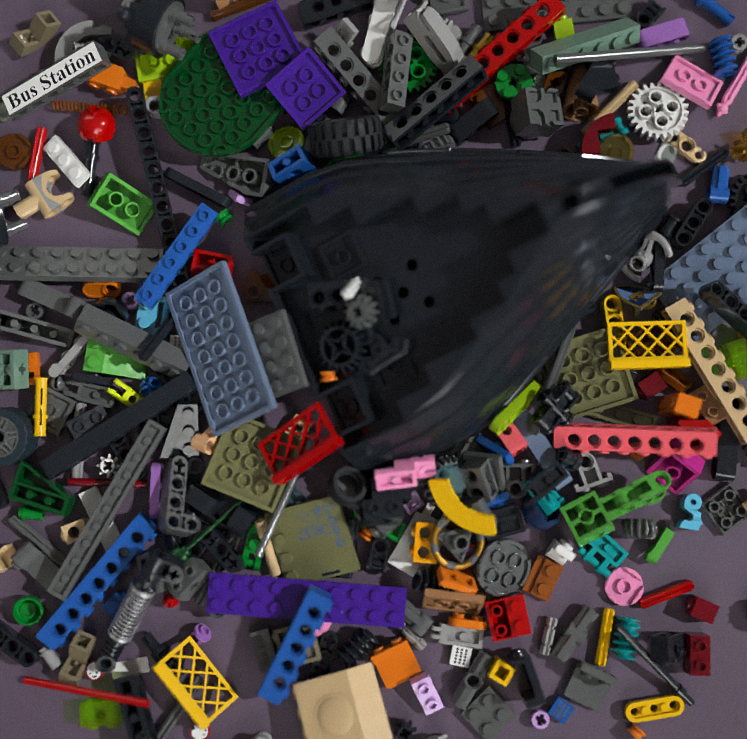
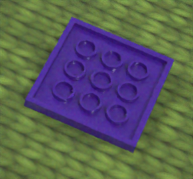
M276 0L208 32L240 98H244L266 87L265 84L303 52Z

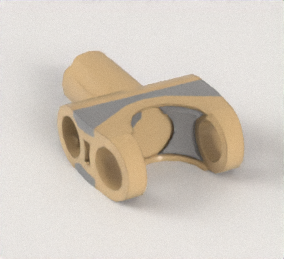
M58 170L44 172L25 184L30 196L13 206L21 219H26L39 210L46 219L51 218L62 212L74 201L75 197L72 193L58 196L52 195L51 188L60 177Z

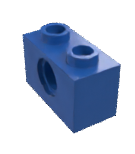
M299 144L267 163L273 180L282 186L316 168L310 153Z

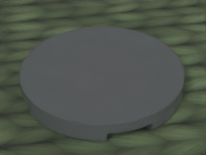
M510 538L496 539L484 547L479 559L476 561V579L479 585L489 594L496 597L508 596L525 584L531 570V560L526 549L519 542Z

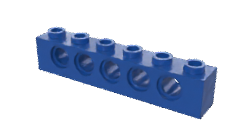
M204 203L199 205L134 297L135 301L150 311L153 310L217 220V212Z
M312 584L309 585L259 687L257 696L277 705H280L282 699H287L290 692L288 687L291 682H295L299 674L297 668L299 664L303 666L308 655L305 652L308 647L312 648L316 639L314 634L316 630H321L325 621L323 616L325 612L329 613L332 608L331 593ZM315 607L319 612L311 613L309 609ZM307 625L310 627V629L308 631H304L300 628V626ZM296 642L301 644V647L295 648L292 644ZM290 660L293 664L286 665L283 661ZM280 677L284 682H277L275 678Z

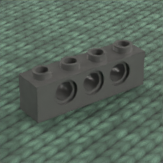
M396 29L387 38L378 110L397 114L405 107L413 34Z

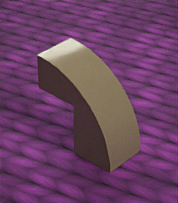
M51 10L37 12L34 14L29 29L14 32L9 44L20 57L26 56L45 45L58 31L61 23Z
M78 630L69 645L68 659L59 672L58 682L78 686L85 667L92 656L97 639L96 636Z

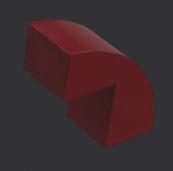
M614 113L606 114L591 124L580 142L578 153L601 154L598 135L611 134L615 130Z

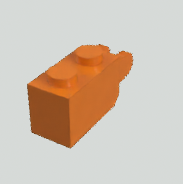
M112 64L108 69L86 81L89 87L99 90V88L104 89L107 93L114 96L117 94L123 96L129 87H139L134 79L128 77L123 67Z

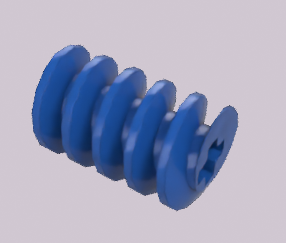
M732 35L718 36L712 39L708 45L709 49H711V62L714 64L712 67L715 71L714 77L722 79L737 74V71H733V69L737 68L738 64L731 63L736 60V57H730L731 54L735 53V49H729L734 44L733 42H727L732 38Z

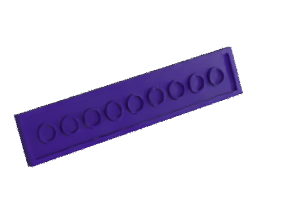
M210 572L206 613L293 619L309 585L312 584L332 594L331 601L333 605L329 613L325 612L323 616L324 622L404 628L407 587ZM315 607L309 609L311 613L319 612Z

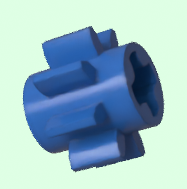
M148 376L139 385L142 388L140 393L145 397L164 384H162L159 378H150Z

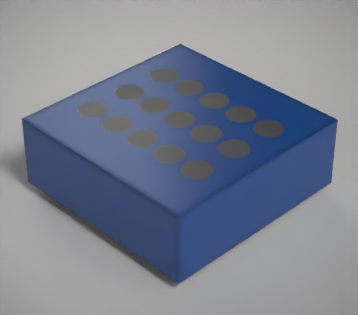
M557 695L547 713L562 724H565L575 708Z

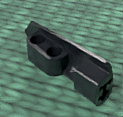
M194 474L187 475L185 502L214 520H218L240 500L201 484L203 478ZM243 502L223 519L220 524L239 537L244 538L262 509Z

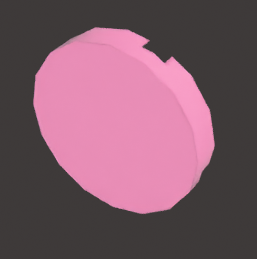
M629 567L612 569L610 571L611 574L604 581V590L607 597L613 603L620 606L635 604L641 598L644 591L641 576Z

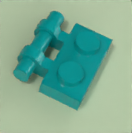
M608 534L588 543L591 546L589 550H586L583 546L577 550L585 562L588 561L598 574L601 573L606 578L611 574L607 566L611 564L614 568H617L629 554ZM596 552L604 558L602 562H599L593 556Z

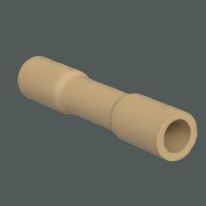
M266 518L255 521L260 540L268 526ZM270 539L264 553L270 576L274 577L282 572Z

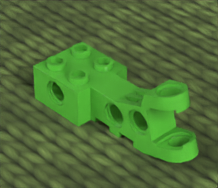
M659 470L613 491L614 493L604 498H599L594 490L560 507V510L577 543L582 547L616 530L612 520L647 504L651 506L660 502L671 485L672 479L667 472ZM655 478H664L666 485L656 482Z

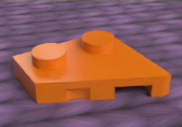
M440 566L436 571L439 585L445 588H451L467 594H476L478 591L471 566L462 570H451Z

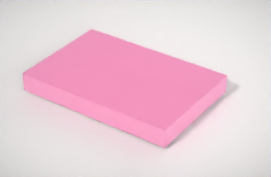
M674 55L659 81L706 110H709L724 83L678 55Z

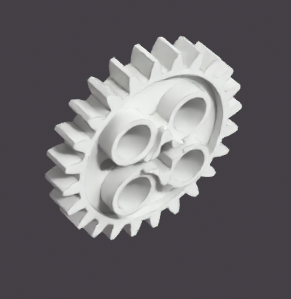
M651 82L649 88L644 84L642 90L638 88L635 94H632L631 100L627 104L629 106L626 110V113H629L627 120H632L629 126H635L634 133L640 131V137L647 135V141L651 137L654 138V142L659 137L662 142L665 141L666 136L672 139L674 135L677 136L680 130H683L684 124L688 120L689 111L686 109L689 105L683 104L686 97L680 98L679 93L668 89L667 86L661 87L660 82H658L657 86H654L653 82ZM651 98L657 99L658 102L653 101ZM641 112L646 113L648 116H643ZM657 122L663 123L664 126L658 125Z

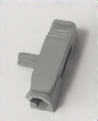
M423 0L418 7L410 10L403 19V22L430 60L445 76L466 56H464L457 39L450 31L453 27V21L447 18L443 20L436 10L429 6L426 7L428 1Z

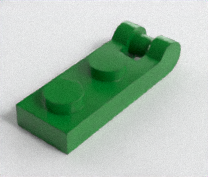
M259 515L256 520L265 518V516ZM255 523L247 534L242 556L244 559L243 568L248 566L254 568L253 570L260 571L262 558L256 557V560L249 559L250 553L255 554L261 541Z

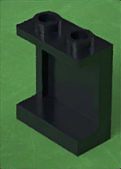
M516 648L511 650L510 654L507 655L509 662L512 666L522 664L530 687L529 690L520 692L521 699L526 708L531 709L547 703L531 656L525 649Z

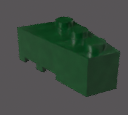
M20 461L8 498L61 516L70 515L76 496L54 479L48 481L44 472L30 461Z

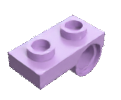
M428 671L409 679L426 716L444 707Z

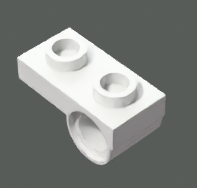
M554 538L545 555L560 565H564L567 560L572 562L576 556L572 551L573 547L562 538L560 540Z

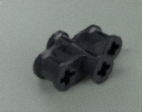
M568 380L559 382L553 391L550 388L542 390L536 398L542 405L531 416L530 422L533 425H537L540 433L545 436L552 433L557 425L561 427L567 426L574 417L568 411L578 401L580 394L571 388Z

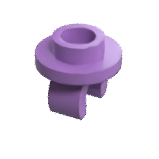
M202 623L197 624L194 627V631L189 635L191 637L196 636L199 640L196 643L197 645L211 639L210 628Z

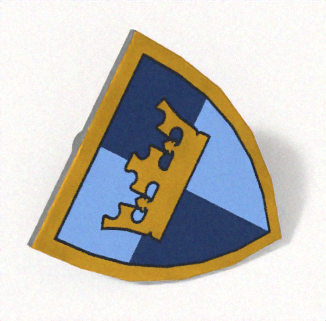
M614 286L616 296L623 303L635 308L634 316L636 318H641L643 308L662 295L661 292H651L646 287Z

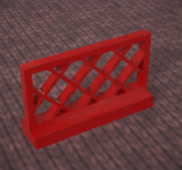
M316 402L257 443L273 474L271 479L274 485L286 484L345 444L342 437L337 435L320 402ZM317 409L320 414L318 422L310 421L312 412ZM299 421L305 422L303 433L295 431ZM310 423L317 425L315 436L307 434ZM322 427H326L330 433V436L325 439L319 438ZM284 431L290 432L288 443L280 441ZM294 434L302 436L300 447L292 445ZM306 437L314 439L311 449L304 448ZM269 442L275 443L273 454L269 453L265 447ZM279 444L287 446L285 457L277 455ZM291 447L299 449L295 460L289 458ZM276 458L284 460L280 470H277L275 466Z

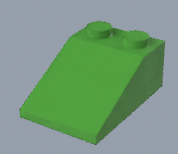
M105 172L86 203L87 206L138 236L154 213L152 201L149 197L110 172Z
M88 338L83 366L84 371L141 380L146 379V365L136 362Z

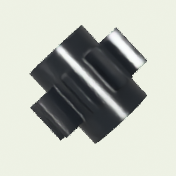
M401 718L399 725L394 723L397 731L393 732V736H398V739H416L412 732H416L417 727H411L412 720L404 722V719ZM403 728H406V730H407V735H404V734H403V732H402V729H403Z

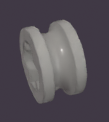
M736 34L729 41L734 44L729 49H735L736 54L741 53L747 47V38L743 34ZM737 40L742 44L740 47L734 44Z

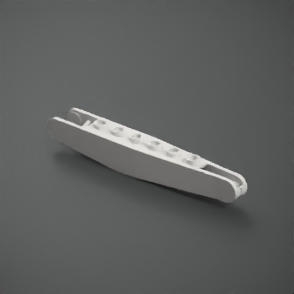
M374 0V9L368 19L369 28L362 49V58L367 67L375 69L381 65L386 51L387 38L394 32L406 0Z

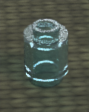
M457 464L443 467L442 477L450 478V483L456 495L462 493L466 484L461 468H458Z

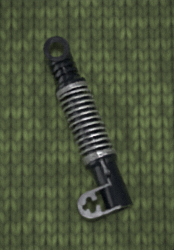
M153 548L150 551L138 577L131 583L108 629L107 639L96 661V668L99 672L107 674L115 669L125 645H128L132 640L146 609L155 595L158 580L161 579L171 584H177L182 581L186 568V563L182 558L158 548ZM166 564H169L168 569H164Z

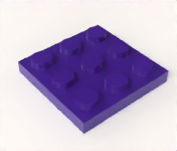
M307 47L265 84L267 89L302 130L346 93L310 47Z

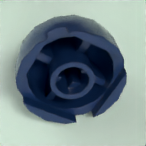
M531 495L524 500L522 513L524 521L528 526L538 530H547L561 520V518H558V515L561 514L559 508L547 516L537 502L528 509L524 506L528 500L533 498Z

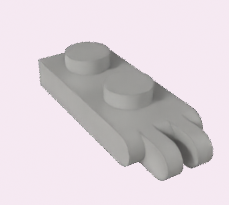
M439 622V626L431 625V630L438 631V634L430 633V638L437 639V643L482 649L484 630L456 627L443 622Z

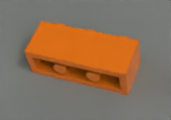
M681 392L664 395L657 404L658 414L675 420L697 419L703 400Z

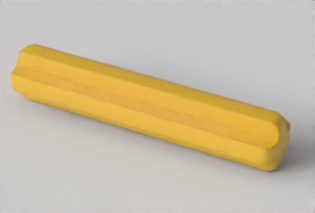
M607 607L603 610L594 661L598 666L606 665L615 610Z

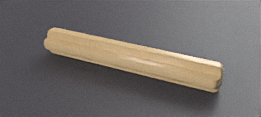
M635 80L629 81L600 110L598 116L590 120L581 129L583 135L594 121L606 114L614 113L638 89L639 85Z

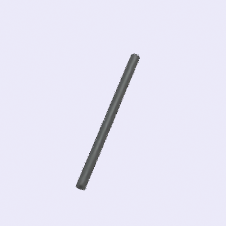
M308 437L304 448L311 449L314 439ZM299 475L287 483L254 554L256 557L262 558Z

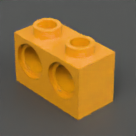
M416 520V524L412 525L411 537H414V545L410 544L409 556H413V562L437 564L429 544L432 529L437 522ZM422 527H428L431 530L427 537L420 535L419 531ZM420 547H427L429 553L426 556H420L418 549Z

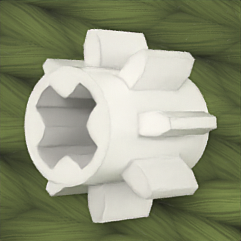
M108 454V459L100 457L102 462L97 467H100L102 471L99 474L107 473V478H111L112 473L116 475L117 470L121 467L118 458L113 459L112 454ZM108 462H112V463H113V464L111 465V467H112L113 469H107L108 466H109V465L107 464Z

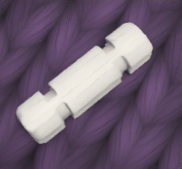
M359 277L351 279L342 290L341 295L344 296L345 300L352 298L359 290L360 284H362Z

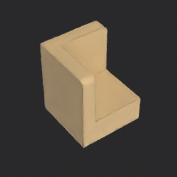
M13 543L6 544L0 548V573L13 566L11 564L13 560L10 557L17 551Z

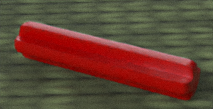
M44 127L36 128L26 177L28 181L38 176L44 152L43 147L45 146L48 132Z
M688 579L644 596L638 600V603L642 609H646L692 591L695 587L692 580Z

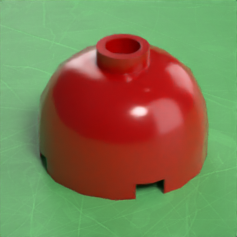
M91 106L84 109L77 120L79 136L86 141L88 138L93 139L94 143L105 142L114 137L113 133L117 131L112 113L100 106Z

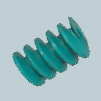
M627 616L616 617L633 637H639V633L635 629H640L641 626L636 622L642 620ZM614 632L613 634L619 637L617 640H612L617 645V647L611 648L616 653L615 656L635 660V656L630 653H636L637 651L618 632Z

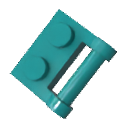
M542 471L538 473L536 476L526 481L523 484L524 488H526V485L530 483L534 478L541 474ZM553 489L540 501L537 500L536 502L549 516L567 501L564 497L561 498L556 490ZM529 490V494L534 498L535 495Z

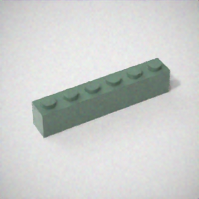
M625 17L531 48L530 66L544 75L577 64H554L553 56L555 54L618 50L639 43L640 24Z

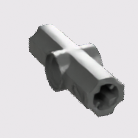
M584 604L574 619L565 625L561 633L562 636L551 650V653L565 663L574 649L584 642L588 635L587 631L599 614Z
M481 649L479 650L468 670L464 672L463 679L452 695L450 702L460 709H466L476 690L481 687L482 680L494 662L495 658ZM471 675L477 676V681L474 684L467 682Z

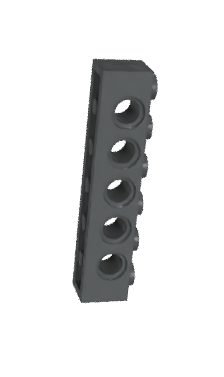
M332 26L313 41L312 49L318 57L322 56L326 61V67L331 72H335L339 77L338 81L343 87L347 86L351 91V97L363 105L362 109L366 115H378L380 117L382 128L402 112L399 111L397 114L386 112L385 116L378 113L381 85ZM328 48H335L337 55L331 56L328 53ZM343 62L347 63L350 70H342L340 64ZM354 77L361 79V86H356L353 83ZM366 92H371L374 95L373 101L366 99Z

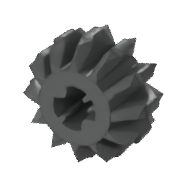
M359 294L358 297L353 296L351 302L346 303L349 308L344 311V313L349 315L346 321H352L351 326H358L359 329H364L365 326L367 328L371 327L372 322L378 320L374 316L380 312L374 308L378 303L372 302V297H365L364 294Z
M627 518L624 520L623 525L624 536L626 538L654 539L657 532L656 521L653 519Z

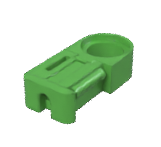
M662 526L654 542L645 553L644 560L654 565L661 557L675 532Z

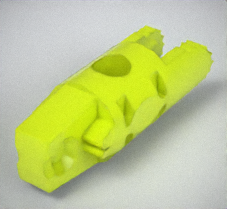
M118 378L114 382L117 386L126 390L123 395L120 396L115 390L110 388L106 390L107 393L128 407L144 398ZM130 396L135 398L133 403H130L128 400Z

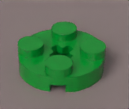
M523 64L506 65L497 73L495 91L501 99L511 103V99L524 87H532V75ZM512 79L518 81L516 88L513 85H509Z

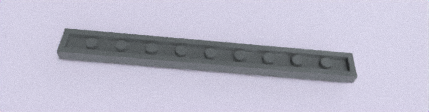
M152 419L148 420L54 577L47 592L62 601L67 599L167 431V428Z

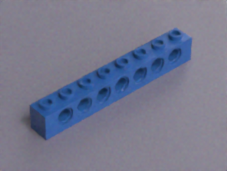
M140 512L35 637L53 651L58 646L62 648L69 640L67 635L70 631L75 633L82 624L80 622L83 616L87 618L95 609L92 605L96 601L100 603L107 595V592H105L107 587L110 585L113 588L120 579L118 574L122 570L126 572L133 564L130 560L134 555L139 556L145 550L143 546L147 540L151 542L158 534L155 531L158 525L144 513ZM134 532H139L142 535L141 541H136L133 538ZM126 547L130 552L129 556H123L120 548ZM108 563H114L117 570H109ZM95 578H101L104 581V585L98 586L95 583ZM88 593L91 596V601L84 600L82 594ZM70 608L76 609L78 616L71 615ZM57 624H63L65 631H60L57 628Z

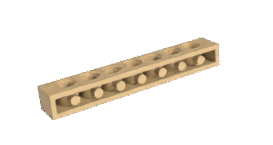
M683 298L662 310L661 313L666 321L680 320L682 315L688 318V324L686 325L688 358H690L691 363L709 392L727 415L726 420L741 445H747V426L742 422L743 417L747 416L746 391L735 380V373L732 368L727 367L724 362L725 357L723 353L716 349L714 338L705 331L704 322L694 313V306L691 301ZM673 325L671 327L677 338L681 334L680 325ZM692 332L697 333L699 337L697 342L691 339ZM702 349H706L708 351V358H704L701 355ZM713 365L718 367V375L712 373L711 367ZM723 382L729 385L728 392L723 391ZM733 399L738 400V409L732 406Z

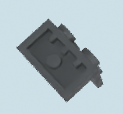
M579 658L563 694L599 712L611 685L617 687L620 680L615 675Z

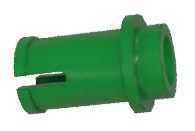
M24 505V507L19 508L18 517L24 521L26 519L43 521L45 510Z

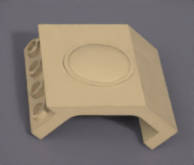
M372 662L362 663L343 671L292 684V695L297 702V714L303 725L302 734L304 739H393Z

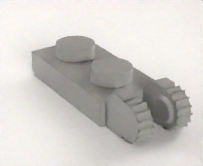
M78 336L73 342V347L61 355L59 363L51 365L48 375L54 378L57 376L63 377L86 351L88 337Z

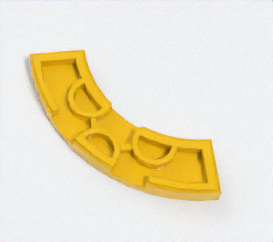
M432 478L429 480L430 490L436 503L453 522L474 533L496 535L494 514L478 512L463 505L452 488L450 478Z

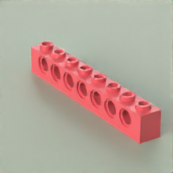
M571 422L564 427L557 425L554 429V449L566 446L581 453H588L590 450H594L601 454H608L610 451H616L622 455L637 452L638 455L642 456L658 453L659 456L663 457L679 454L680 457L684 458L691 457V455H700V458L708 459L712 458V456H717L718 432L717 428ZM576 434L580 440L572 441L569 435ZM596 435L599 437V441L592 442L589 436ZM617 436L620 441L612 443L609 441V437ZM634 436L640 441L637 444H632L629 442V438ZM656 437L660 440V443L652 445L649 439ZM673 438H677L681 441V443L677 446H673L669 443V441ZM693 439H698L702 443L700 446L694 447L690 442Z

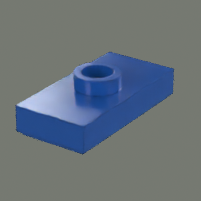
M481 435L477 437L476 442L481 449L491 454L502 455V461L509 466L514 463V458L504 449L502 444L497 441L493 443Z

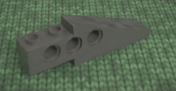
M0 309V331L65 348L71 347L75 333L73 329Z

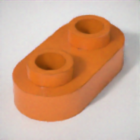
M453 612V616L448 617V625L479 630L487 629V621L484 620V616L472 615V618L464 617L465 614Z

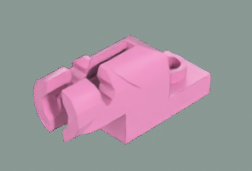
M434 454L424 455L422 458L417 456L394 460L395 468L375 470L377 491L417 486V479L436 475Z

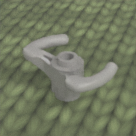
M650 231L646 234L642 247L634 253L632 258L622 268V272L637 283H641L643 278L632 272L628 266L639 272L646 269L654 259V255L651 252L654 241H658L661 244L667 257L673 255L668 241L655 231Z

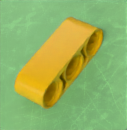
M616 295L605 297L600 302L602 327L606 328V323L610 319H614L616 322H624L619 297ZM607 300L614 303L613 309L607 307ZM616 327L618 337L620 338L625 332ZM626 336L620 341L624 346L626 345Z

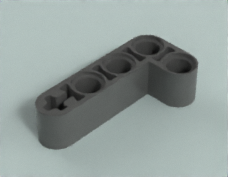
M21 281L16 292L23 297L76 320L87 304L85 301L37 281Z
M176 456L164 465L158 528L164 534L187 537L199 531L201 522L196 516L184 514L188 462L183 456ZM170 500L174 503V507L171 506ZM168 519L172 522V527L169 525ZM186 523L190 525V530L187 528Z

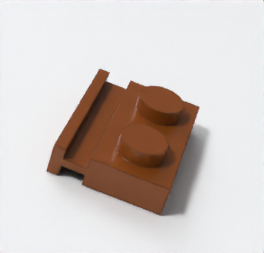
M537 554L531 566L529 576L521 589L548 602L564 566Z

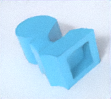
M685 494L682 496L679 508L689 515V519L678 520L674 527L699 531L700 526L703 524L701 512L698 511L702 505L699 495Z

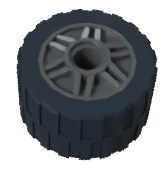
M0 407V467L18 464L21 460H27L38 446L39 437L33 436L34 420L21 408Z

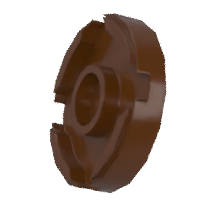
M19 133L4 135L0 138V164L12 171L25 169L29 166L33 144L27 137Z

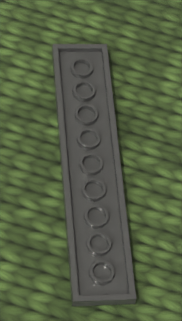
M0 247V280L144 283L164 256V249Z

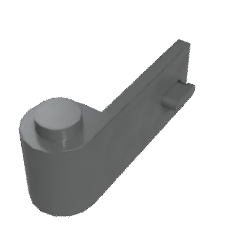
M29 540L10 557L13 560L11 564L17 570L22 568L27 571L46 590L60 569Z

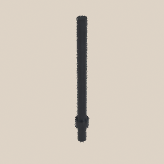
M621 623L616 624L615 629L666 681L672 688L673 693L682 698L689 706L694 705L695 700L687 693V689L681 683H677L657 661L650 660V653Z

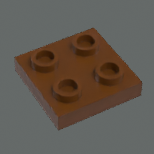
M653 326L649 332L658 338L663 333V330L658 326ZM640 328L632 335L638 339L644 331ZM666 333L659 340L667 348L673 342ZM645 334L640 342L649 348L654 340ZM630 337L626 339V346L628 349L635 342ZM656 343L650 351L655 356H660L665 350ZM636 344L631 352L636 357H641L645 350ZM674 344L670 351L674 352L678 349L677 345Z

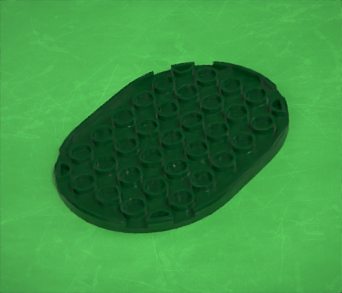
M208 32L200 37V42L198 44L194 43L185 53L184 58L181 61L179 60L166 75L161 85L158 100L159 113L166 131L181 147L201 156L225 157L237 154L253 145L285 109L267 87L244 98H240Z

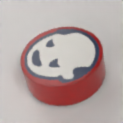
M97 659L90 661L84 670L86 677L92 681L99 680L104 676V673L99 672L96 668Z
M194 723L190 729L191 738L207 739L211 732L210 726L205 730H201Z

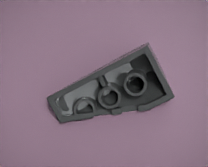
M237 154L225 157L202 156L200 169L245 195L264 198L276 183L267 163L272 161L270 159Z

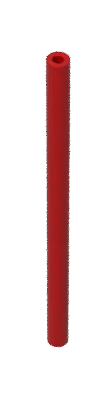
M24 676L23 684L146 708L150 704V700L30 676Z

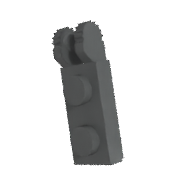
M66 379L68 385L79 387L77 394L72 391L63 390V395L95 405L101 404L103 407L110 409L115 408L117 399L106 392L108 388L83 381L77 382Z

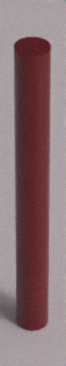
M68 478V485L109 487L113 479ZM137 480L133 488H147L148 481Z

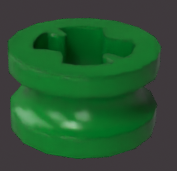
M224 209L218 214L216 222L220 223V227L226 226L234 217L232 214H228V209Z

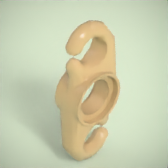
M681 131L677 135V140L671 142V145L677 148L678 153L692 163L700 164L706 160L707 154L705 151H702L701 159H696L695 153L700 152L701 148L696 146L692 138L686 136ZM666 136V141L670 142L671 139ZM682 142H688L690 144V151H684L682 149Z

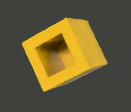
M495 655V660L489 668L487 675L506 687L516 669L509 662Z

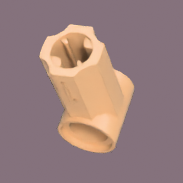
M209 426L203 434L197 433L193 436L191 447L193 450L211 455L214 453L221 435L213 437Z

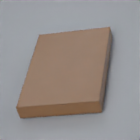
M425 588L421 608L479 615L485 602V596Z

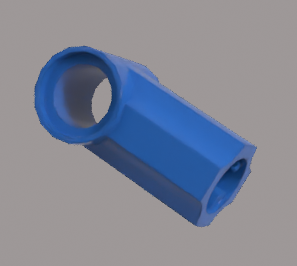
M724 165L712 167L710 185L705 195V198L709 199L712 203L727 204L730 195V189L728 188L730 168Z

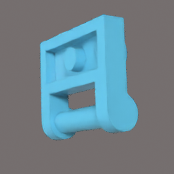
M161 297L152 311L139 303L135 327L153 334L156 331L159 303L164 304L161 323L170 313L166 297Z

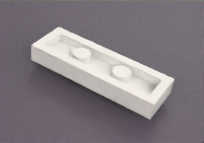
M54 135L43 147L45 152L75 187L80 188L92 175L59 136Z

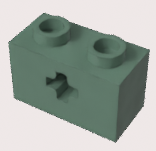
M28 349L0 350V389L29 388Z

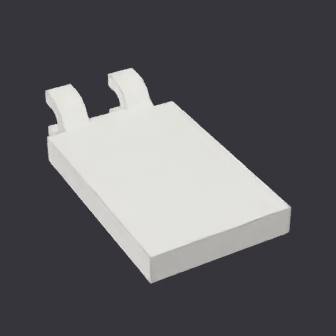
M429 502L422 513L415 512L387 561L412 577L420 566L429 568L431 563L413 562V556H409L410 544L414 545V537H411V527L416 524V520L438 522V520L430 516L435 506ZM448 523L440 530L439 533L449 531L447 528H445L448 525ZM422 527L419 531L423 537H427L431 532L428 527ZM440 540L438 541V548H439V549L441 548V546H442V544H443ZM420 547L418 549L420 556H426L429 553L427 547Z

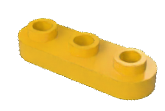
M674 694L628 702L625 705L624 714L634 723L673 717L683 712L684 702ZM675 701V705L670 707V702ZM655 704V710H650L651 705ZM632 708L637 709L635 714H631Z

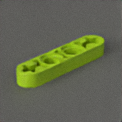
M534 380L493 420L489 429L495 434L500 435L537 398V395L542 391L543 385Z

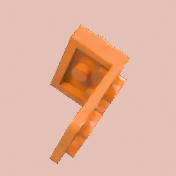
M406 637L395 638L390 642L391 644L385 647L381 645L370 653L371 660L376 665L387 689H391L421 674V668Z

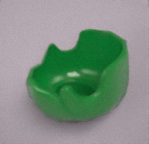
M28 595L16 601L12 613L14 619L19 624L29 626L41 619L44 609L42 602L37 597Z

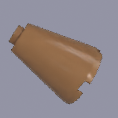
M583 66L576 67L571 71L566 89L562 113L563 117L569 121L581 122L583 118H587V121L597 117L600 112L597 95L591 104L574 95L589 70Z

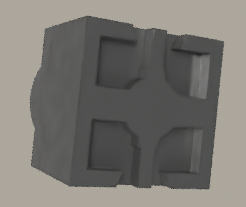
M524 87L511 99L512 111L509 120L516 136L528 140L537 137H550L564 125L559 89L548 88L544 90V88Z

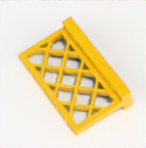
M686 320L606 323L608 346L607 371L676 369L691 366L690 358H688ZM673 325H680L681 334L677 338L668 331ZM634 326H638L644 331L638 339L629 332ZM653 326H658L663 330V333L658 338L649 332ZM612 327H619L625 333L617 339L612 335ZM665 333L674 340L668 348L659 341ZM626 334L635 341L629 349L620 342ZM645 334L654 340L649 348L640 342ZM656 343L665 350L660 356H655L650 351ZM675 343L682 347V355H675L670 351ZM617 344L626 351L622 357H613V349ZM636 344L645 350L641 357H636L631 352Z
M191 636L184 639L151 667L201 730H205L211 721L238 698V695ZM189 642L193 646V656H182L183 646ZM170 657H178L177 670L169 669L165 664ZM181 658H192L191 671L180 670ZM195 659L204 660L206 663L205 672L194 671ZM180 672L191 673L189 685H182L179 682ZM194 673L204 674L203 686L193 685ZM208 674L216 675L218 678L217 687L206 686ZM184 687H189V693ZM192 688H203L202 701L194 700L191 697ZM206 689H217L215 701H205ZM220 689L227 690L232 697L226 702H219ZM204 703L215 704L214 713L209 717L204 713Z

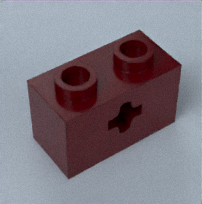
M684 632L686 633L684 672L690 676H711L710 635L704 632Z

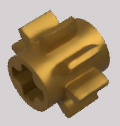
M745 138L733 141L734 146L730 147V154L733 160H739V162L747 161V141H745Z

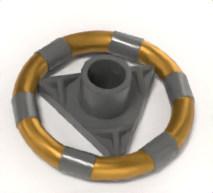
M445 515L432 529L429 543L431 553L435 560L444 568L451 570L466 569L479 559L484 549L485 537L476 533V550L464 561L472 532L460 527L439 533L448 522L452 521ZM437 538L460 563L448 561L441 556Z

